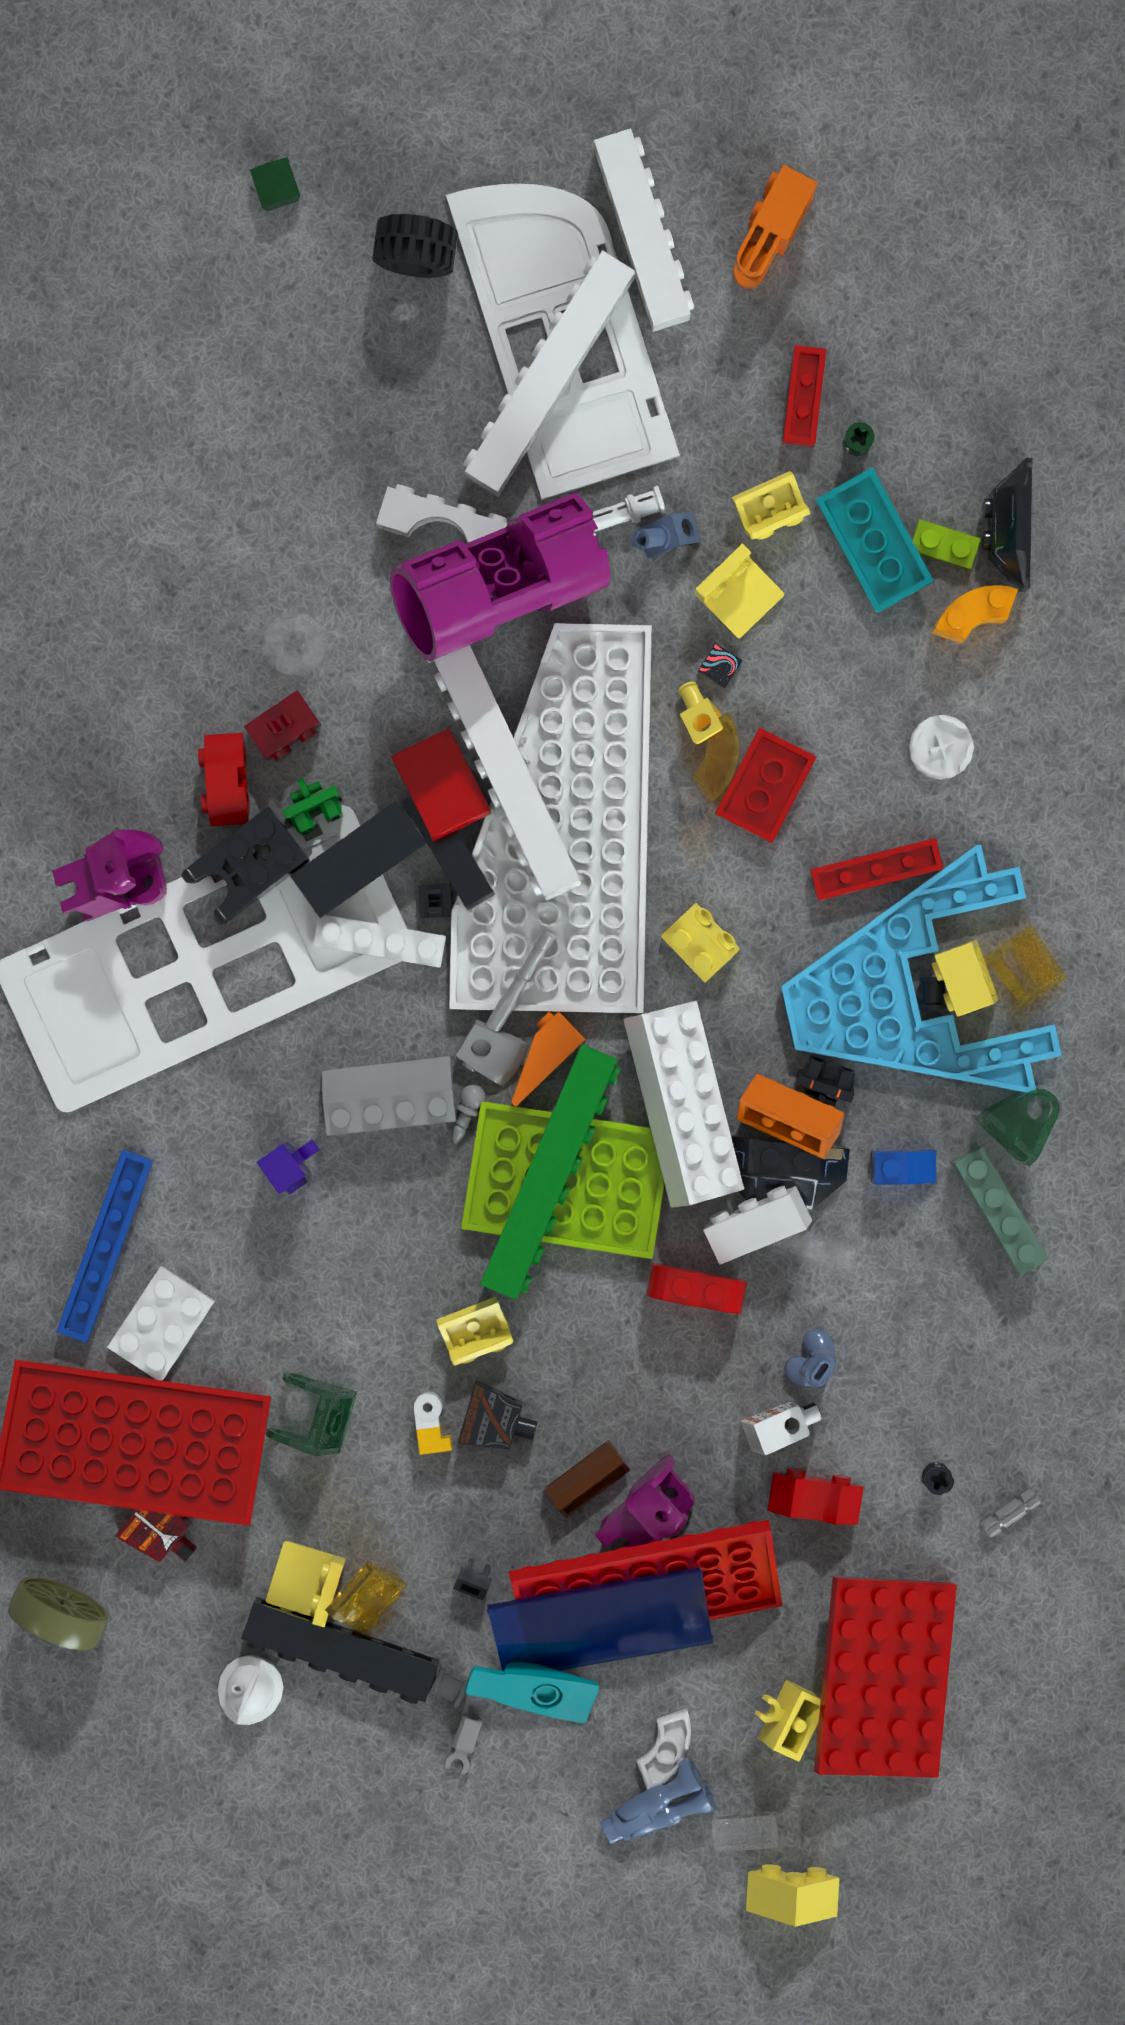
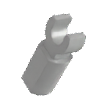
M462 1714L452 1743L455 1750L447 1755L445 1761L446 1769L450 1768L453 1760L459 1759L463 1762L461 1774L465 1775L468 1772L470 1766L468 1753H473L483 1724L482 1719Z

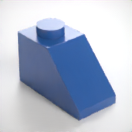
M936 1150L871 1151V1183L875 1185L936 1183Z

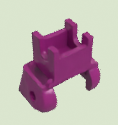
M138 830L113 831L91 846L86 847L84 858L52 870L56 886L60 887L75 882L77 893L74 896L60 902L62 913L67 914L75 910L82 912L84 921L88 922L121 908H131V905L141 904L146 906L160 901L167 894V884L159 857L164 850L161 840L152 834ZM152 877V886L150 888H146V880ZM129 892L130 899L125 900L123 894Z
M666 1454L637 1480L632 1485L626 1500L601 1520L604 1526L595 1533V1536L605 1547L619 1537L629 1540L624 1547L648 1544L652 1541H660L661 1538H670L683 1529L688 1520L686 1514L692 1508L695 1497L687 1485L672 1470L675 1459L671 1454ZM674 1488L678 1495L675 1498H669L666 1495V1490ZM657 1512H659L663 1517L661 1520L658 1519L656 1515Z

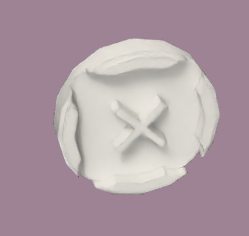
M947 715L929 717L918 724L911 734L909 742L910 759L916 769L927 777L938 780L952 778L964 771L972 759L974 744L969 733L970 731L964 723L955 717Z

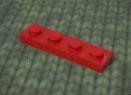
M933 838L810 869V874L817 901L939 871L944 868L937 840Z

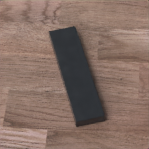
M409 797L402 803L467 911L495 895L458 831L433 842L412 798Z

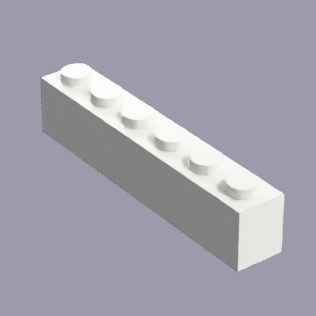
M630 128L594 140L595 155L632 269L636 271L635 279L652 332L689 321L690 310L694 309V304L689 290L684 292L680 282L681 279H684L683 269L679 260H673L670 249L674 248L673 238L669 229H663L660 218L664 217V211L660 199H654L650 189L655 185L650 168L644 169L640 158L645 156L640 137L634 138Z

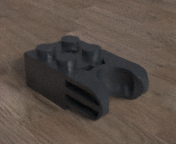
M266 807L187 867L181 877L186 883L196 884L211 875H219L226 881L228 885L227 897L213 913L215 922L218 925H222L263 897L309 862L310 859L270 807ZM259 846H270L271 851L268 852L270 855L268 860L256 858V854L259 853L257 851Z

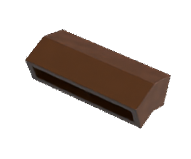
M608 1440L547 1485L544 1491L553 1501L558 1511L567 1518L628 1473L630 1468L610 1440Z

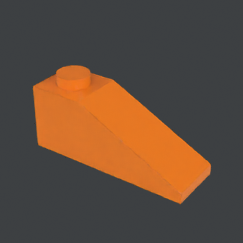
M549 1011L536 1024L540 1030L534 1036L511 1102L515 1107L586 1040L559 1011L555 1015Z

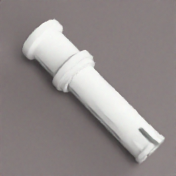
M658 485L654 486L652 491L637 496L627 495L624 498V502L594 511L593 520L598 527L594 532L630 520L632 523L641 522V518L658 512L661 514L667 513Z

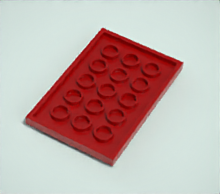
M833 1576L814 1772L819 1775L939 1777L957 1584L937 1581Z

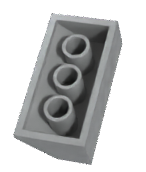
M450 1056L322 1071L323 1109L327 1136L457 1121Z

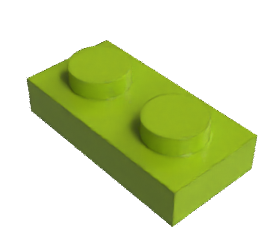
M919 519L912 540L921 556L970 571L981 538Z

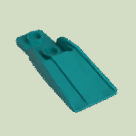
M511 1662L506 1665L504 1671L473 1666L465 1685V1693L468 1695L494 1699L496 1702L581 1724L586 1723L599 1691V1684L597 1682L539 1664Z

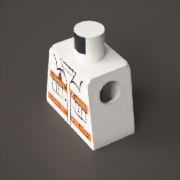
M789 1402L740 1422L751 1451L768 1455L808 1437L810 1432L807 1426L821 1421V1415L814 1402L801 1408L798 1404ZM788 1419V1420H789V1425H788V1427L785 1429V1422H786V1420Z

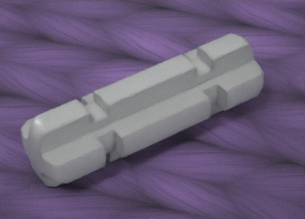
M1028 1489L1020 1495L1021 1498L1019 1500L1015 1498L996 1511V1516L993 1518L989 1516L983 1520L981 1526L989 1537H994L1001 1532L1000 1528L1003 1526L1007 1528L1026 1515V1510H1033L1041 1503L1040 1499L1033 1490Z

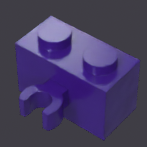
M313 1139L296 1151L290 1142L287 1141L256 1163L278 1194L286 1190L290 1195L308 1182L305 1176L310 1171L303 1161L320 1149Z

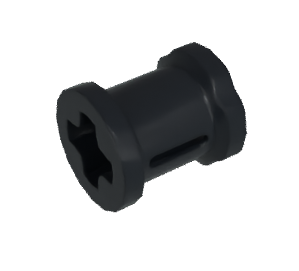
M920 977V982L923 983V1000L919 1004V1009L948 1010L943 996L945 993L944 980L938 981L936 977Z
M939 1462L930 1463L922 1472V1482L931 1493L942 1495L950 1492L953 1488L954 1478L951 1471L944 1464ZM940 1471H942L941 1475L945 1478V1481L943 1483L937 1482L934 1486V1482L931 1479L932 1474L939 1475Z

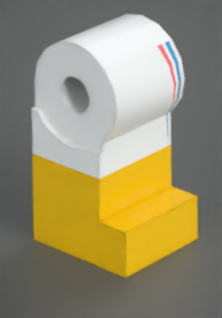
M434 1392L422 1393L414 1403L420 1455L452 1451L453 1449L451 1435L442 1436L440 1413L443 1409V1402L439 1395Z

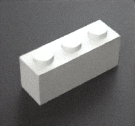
M780 1186L768 1192V1197L757 1202L756 1198H751L739 1204V1209L728 1213L727 1210H722L710 1216V1222L703 1231L719 1264L807 1230L812 1219L797 1187L794 1186L786 1190L785 1186Z

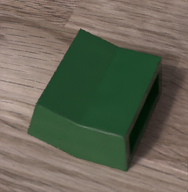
M288 157L250 169L264 210L271 211L299 201L300 193Z

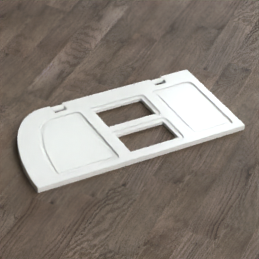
M498 184L462 190L446 195L508 394L511 396L518 387L514 382L519 372L505 330L542 318L547 337H549L552 332L549 325L558 311L563 312L569 305V302L566 301L569 292L575 284L580 286L587 276L583 273L587 263L592 256L599 257L600 254L597 247L605 245L607 253L617 259L607 224L595 207L581 197L565 190L536 184ZM628 290L605 326L619 372L582 383L579 370H577L527 451L541 500L680 457ZM653 398L658 415L654 417L650 416L646 400Z

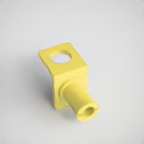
M691 681L682 685L678 693L682 697L687 710L680 713V716L693 742L699 744L723 729L719 720L723 716L708 698H703L696 682ZM709 726V728H708L707 730H705V731H703V732H699V731H701L702 729H704V728H706V727Z

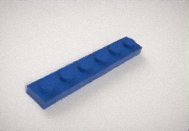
M122 1149L59 1322L57 1333L85 1343L89 1341L152 1168L153 1159Z

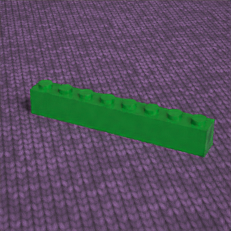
M581 1044L480 1285L515 1300L519 1293L525 1295L532 1279L531 1276L527 1275L531 1263L538 1265L545 1248L539 1244L544 1233L551 1234L558 1218L552 1215L557 1203L564 1204L570 1187L565 1185L569 1173L576 1175L583 1157L578 1155L582 1143L589 1145L596 1127L590 1125L594 1114L601 1115L608 1100V1097L603 1095L608 1083L614 1085L621 1067L616 1066L617 1058Z

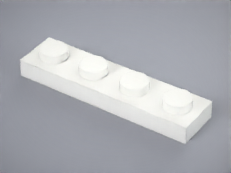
M325 915L322 918L318 916L313 946L441 968L446 936Z

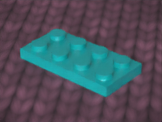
M873 467L816 499L876 613H880L935 582Z

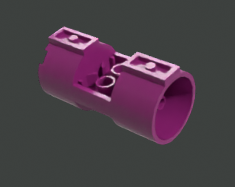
M575 492L519 515L518 518L510 520L503 529L466 544L461 540H457L393 568L390 572V590L393 603L402 627L417 652L424 659L433 661L492 636L496 626L535 610L548 613L606 588L610 581V564L606 547L600 549L598 538L594 533V530H597L598 527L593 520V511Z

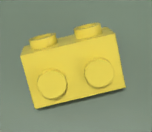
M791 471L731 497L743 529L751 540L768 538L774 534V530L785 525H797L804 520L803 517L810 514V510L803 501Z
M697 903L689 908L661 935L664 941L704 982H707L740 950L733 936L723 931L715 923L711 913L705 908L700 907Z
M497 1296L436 1319L453 1366L461 1363H470L479 1356L501 1351L513 1343L510 1327Z

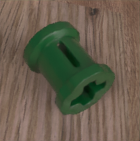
M863 422L852 424L846 431L843 440L846 452L857 457L866 454L874 442L875 435L873 429ZM855 433L859 437L865 436L866 439L863 442V446L859 442H852Z

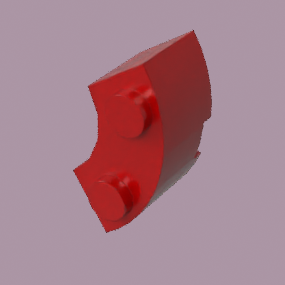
M243 732L204 735V748L198 749L199 767L205 768L206 794H201L202 813L209 814L210 826L245 824L249 821L250 800L247 781V755Z
M787 1468L786 1473L773 1472L767 1511L790 1518L811 1519L835 1525H858L864 1486L852 1484V1478L844 1475H832V1479L808 1476L806 1475V1470Z

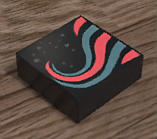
M715 643L698 672L725 688L743 660Z

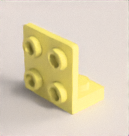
M743 543L694 592L700 601L738 639L744 636L784 596V592L750 558L751 552Z
M284 1541L266 1602L314 1617L312 1624L325 1627L346 1558L291 1541Z

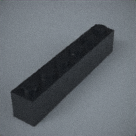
M256 1597L241 1638L248 1641L247 1646L259 1651H265L266 1648L277 1651V1656L282 1659L295 1662L297 1658L309 1662L308 1667L316 1671L326 1672L329 1669L338 1672V1676L343 1680L353 1683L361 1680L370 1683L369 1687L381 1693H387L388 1690L399 1693L402 1700L410 1703L426 1702L439 1659L329 1621L326 1622L325 1627L312 1624L314 1617L269 1604L265 1599Z

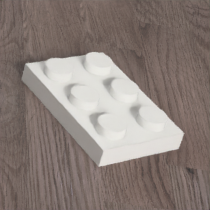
M160 1266L107 1348L154 1379L163 1381L215 1300L165 1267Z

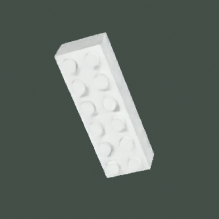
M697 1001L623 1019L670 1207L689 1206L744 1190Z

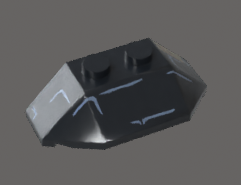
M1025 458L991 491L989 498H984L983 518H988V531H983L982 549L988 550V560L1019 592H1026L1030 588L1033 458Z
M731 1136L744 1190L738 1192L745 1201L756 1198L758 1202L767 1198V1193L775 1188L785 1186L787 1190L796 1186L807 1210H813L847 1181L849 1148L831 1147L826 1157L822 1159L784 1141Z

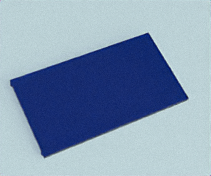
M701 1567L487 1605V1613L490 1617L502 1671L511 1662L535 1663L560 1671L712 1644L714 1637L711 1634Z

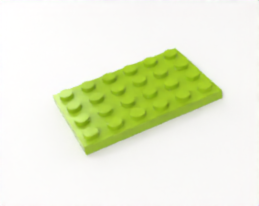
M486 1101L482 1102L461 1229L501 1235L552 1112ZM592 1119L590 1125L596 1127L589 1145L582 1143L578 1155L583 1157L579 1169L576 1175L569 1173L565 1185L570 1187L564 1204H556L552 1215L558 1218L551 1234L544 1233L541 1242L653 1259L665 1183L651 1128Z

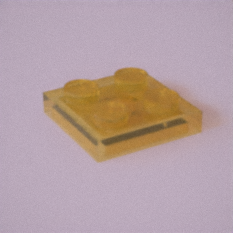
M367 1561L325 1611L333 1619L366 1633L368 1629L378 1622L379 1617L387 1607L399 1598L400 1592L407 1584L398 1575Z

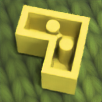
M762 1865V1869L748 1872L746 1911L794 1927L837 1917L840 1878L827 1874L826 1869L819 1867H810L804 1873H786L781 1871V1867L778 1865Z

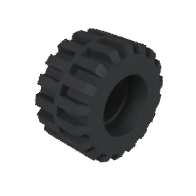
M391 214L380 217L377 220L372 256L373 262L388 271L407 276L438 278L450 275L454 267L458 231L443 221L421 215Z

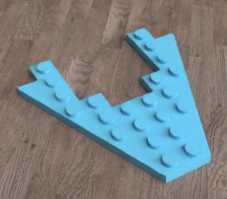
M981 844L976 845L780 986L794 1050L1031 1094L1037 1093L1030 1063L1062 1056L1055 1024L960 1045L953 1014L921 1021L907 959L939 951L932 919L1025 899L1026 894L1020 868L1016 867L988 874Z

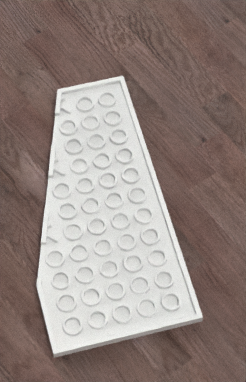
M554 624L514 740L582 884L547 901L543 893L536 895L529 880V877L534 875L529 864L522 865L515 848L520 846L516 835L509 837L501 819L507 817L502 805L496 808L493 801H491L489 808L492 814L485 817L472 856L495 895L468 911L459 896H457L451 912L449 1009L494 1010L533 949L534 943L537 942L542 932L547 930L555 938L548 947V952H545L530 977V982H527L512 1011L643 1013L652 625Z

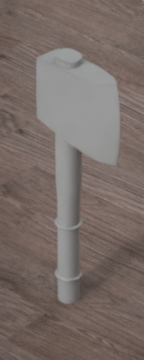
M547 930L542 932L537 942L534 943V947L521 969L516 973L512 984L499 1000L487 1022L484 1023L476 1019L456 1053V1056L463 1060L462 1065L473 1072L478 1071L503 1087L519 1069L529 1044L501 1029L514 1009L527 982H530L529 979L545 952H548L547 949L555 938L551 932Z

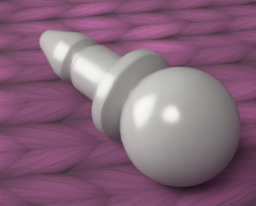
M468 1085L460 1093L461 1104L457 1105L456 1109L461 1111L456 1121L457 1125L453 1129L452 1141L454 1144H458L465 1136L471 1116L477 1117L479 1114L477 1109L480 1108L483 1101L485 1102V1092L478 1085Z

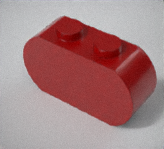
M652 1263L646 1296L667 1302L741 1314L747 1281L731 1276Z

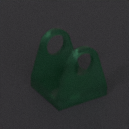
M1036 1088L1027 1093L1020 1091L982 1110L974 1120L1020 1164L1030 1167L1039 1158L1058 1118L1060 1107L1054 1094L1050 1091ZM1038 1096L1043 1102V1111L1038 1118L1031 1119L1027 1113V1105L1032 1098ZM1050 1102H1051L1052 1112H1051V1114H1050V1116H1049V1113H1050Z
M284 1372L282 1380L320 1395L308 1437L276 1428H268L266 1436L313 1456L339 1454L357 1391L296 1373Z

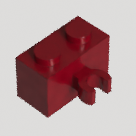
M296 690L246 724L244 728L265 759L269 761L274 758L277 762L292 752L290 746L301 740L302 743H305L319 733L316 728L321 726V723L299 691Z

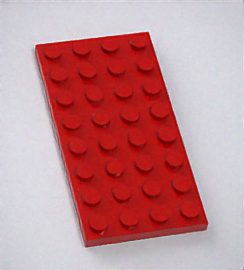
M15 1359L0 1438V1491L251 1527L272 1398L266 1395Z
M769 1520L752 1521L745 1525L717 1528L714 1531L699 1534H686L679 1538L664 1541L657 1540L633 1547H621L617 1550L598 1554L590 1553L583 1557L556 1560L552 1563L525 1566L509 1571L529 1656L783 1606Z

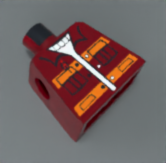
M136 1510L115 1535L119 1540L159 1562L162 1561L170 1550L186 1562L197 1548L196 1545L183 1535L192 1524L188 1517Z

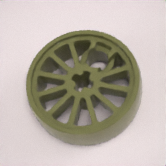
M41 1577L23 1578L17 1585L8 1608V1614L11 1619L29 1633L50 1643L75 1650L94 1649L104 1633L109 1618L107 1610L92 1597L63 1583Z

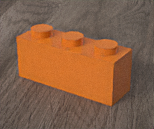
M756 1074L740 1098L736 1120L824 1159L841 1132L845 1113L833 1106L808 1097L802 1092H797L779 1084L773 1079Z

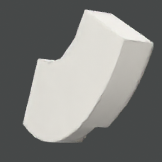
M687 1708L657 1718L658 1734L656 1742L646 1755L637 1759L647 1790L656 1785H663L670 1780L678 1771L679 1762L686 1756L691 1738V1725Z

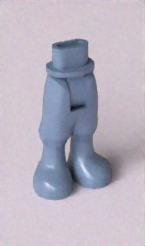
M812 1330L803 1339V1346L808 1353V1357H791L784 1367L788 1380L798 1386H823L836 1367L833 1339L822 1330Z
M686 1757L679 1762L678 1776L666 1785L650 1787L648 1790L632 1797L621 1805L618 1810L611 1811V1817L601 1821L600 1825L611 1844L621 1839L627 1842L631 1840V1837L643 1836L661 1828L673 1826L684 1816L694 1813H711L717 1810V1806L708 1785L705 1782L702 1783L694 1761L691 1757ZM691 1793L689 1796L676 1803H670V1801H672L675 1798Z

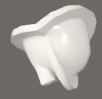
M253 1654L238 1657L229 1663L221 1674L218 1685L219 1702L226 1716L235 1724L251 1725L263 1721L271 1715L282 1698L284 1687L281 1674L273 1662Z

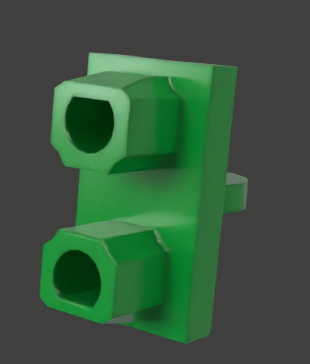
M304 778L297 780L300 790L291 793L290 797L293 803L303 798L305 799L282 810L286 820L293 824L301 836L316 829L310 816L314 812L322 810L328 823L343 817L342 807L339 802L342 798L335 785L312 796V794L322 790V786L319 781L307 786Z

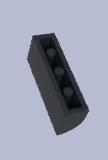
M395 801L290 875V877L317 915L322 918L425 845L426 842L398 802Z

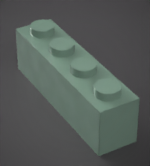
M977 1146L951 1161L952 1166L1015 1273L1022 1276L1049 1260L984 1148Z

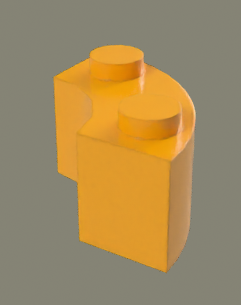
M992 585L976 588L963 594L941 614L931 633L962 644L971 630L978 625L986 623L1003 624L1008 620L1018 589L1009 586Z

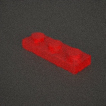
M794 345L782 444L815 446L827 351L825 348Z

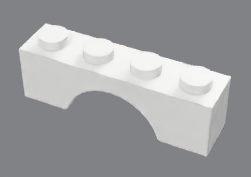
M397 484L396 488L387 486L376 522L378 529L407 538L418 527L434 521L446 522L459 529L468 543L505 528L508 519L493 513H489L488 517L476 514L477 509L465 504H458L457 508L445 504L446 500L436 495L427 494L426 498L414 495V489Z

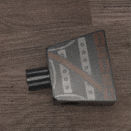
M475 1380L458 1443L510 1449L514 1435L533 1440L538 1421L520 1417L522 1401L481 1381Z

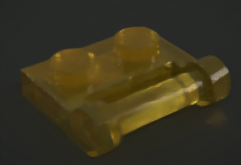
M1032 925L1027 926L983 957L987 965L991 964L1011 992L1016 1000L1014 1004L1019 1011L1067 979V976ZM1009 952L1033 986L1034 989L1028 993L1025 992L1002 958L1006 953Z

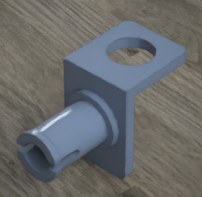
M684 512L670 514L639 528V530L634 532L632 540L634 546L639 550H645L647 558L650 559L680 546L700 543L701 537L693 513ZM682 521L688 524L690 537L683 532Z

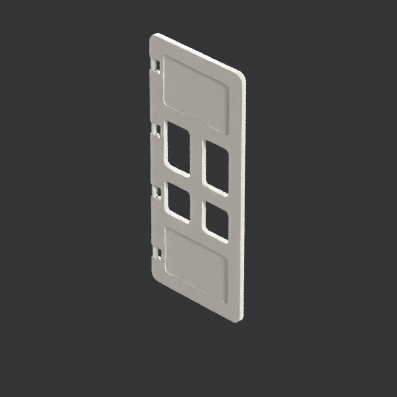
M341 805L343 817L330 823L326 821L323 813L312 818L315 826L319 824L323 834L307 842L294 826L287 829L309 857L310 861L360 826L354 811L350 807ZM259 846L257 848L259 852L256 854L257 859L263 858L268 860L270 858L268 854L271 851L270 846ZM383 874L326 914L407 929ZM211 875L196 884L186 883L181 877L167 884V894L155 904L146 906L141 904L131 905V908H121L88 922L84 921L1 959L0 985L56 1107L62 1112H72L402 961L313 946L318 915L290 876L259 899L266 913V919L263 922L211 946L202 948L198 944L184 913V906L227 886L224 879L215 883ZM137 907L141 917L124 924L120 914ZM154 918H161L178 953V959L167 966L136 979L129 971L116 938L119 934ZM270 943H279L295 977V984L237 1012L229 1011L213 977V971ZM46 948L50 959L33 965L29 956ZM189 982L193 986L204 1010L207 1024L169 1043H164L161 1041L149 1015L146 1001L182 983Z

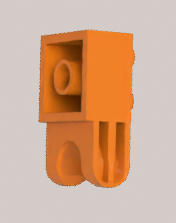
M784 164L779 174L774 171L772 172L764 188L765 192L762 198L765 200L764 202L758 200L755 204L747 225L750 227V230L737 253L733 277L738 285L746 289L756 288L763 281L776 254L779 253L782 256L785 254L814 198L818 182Z

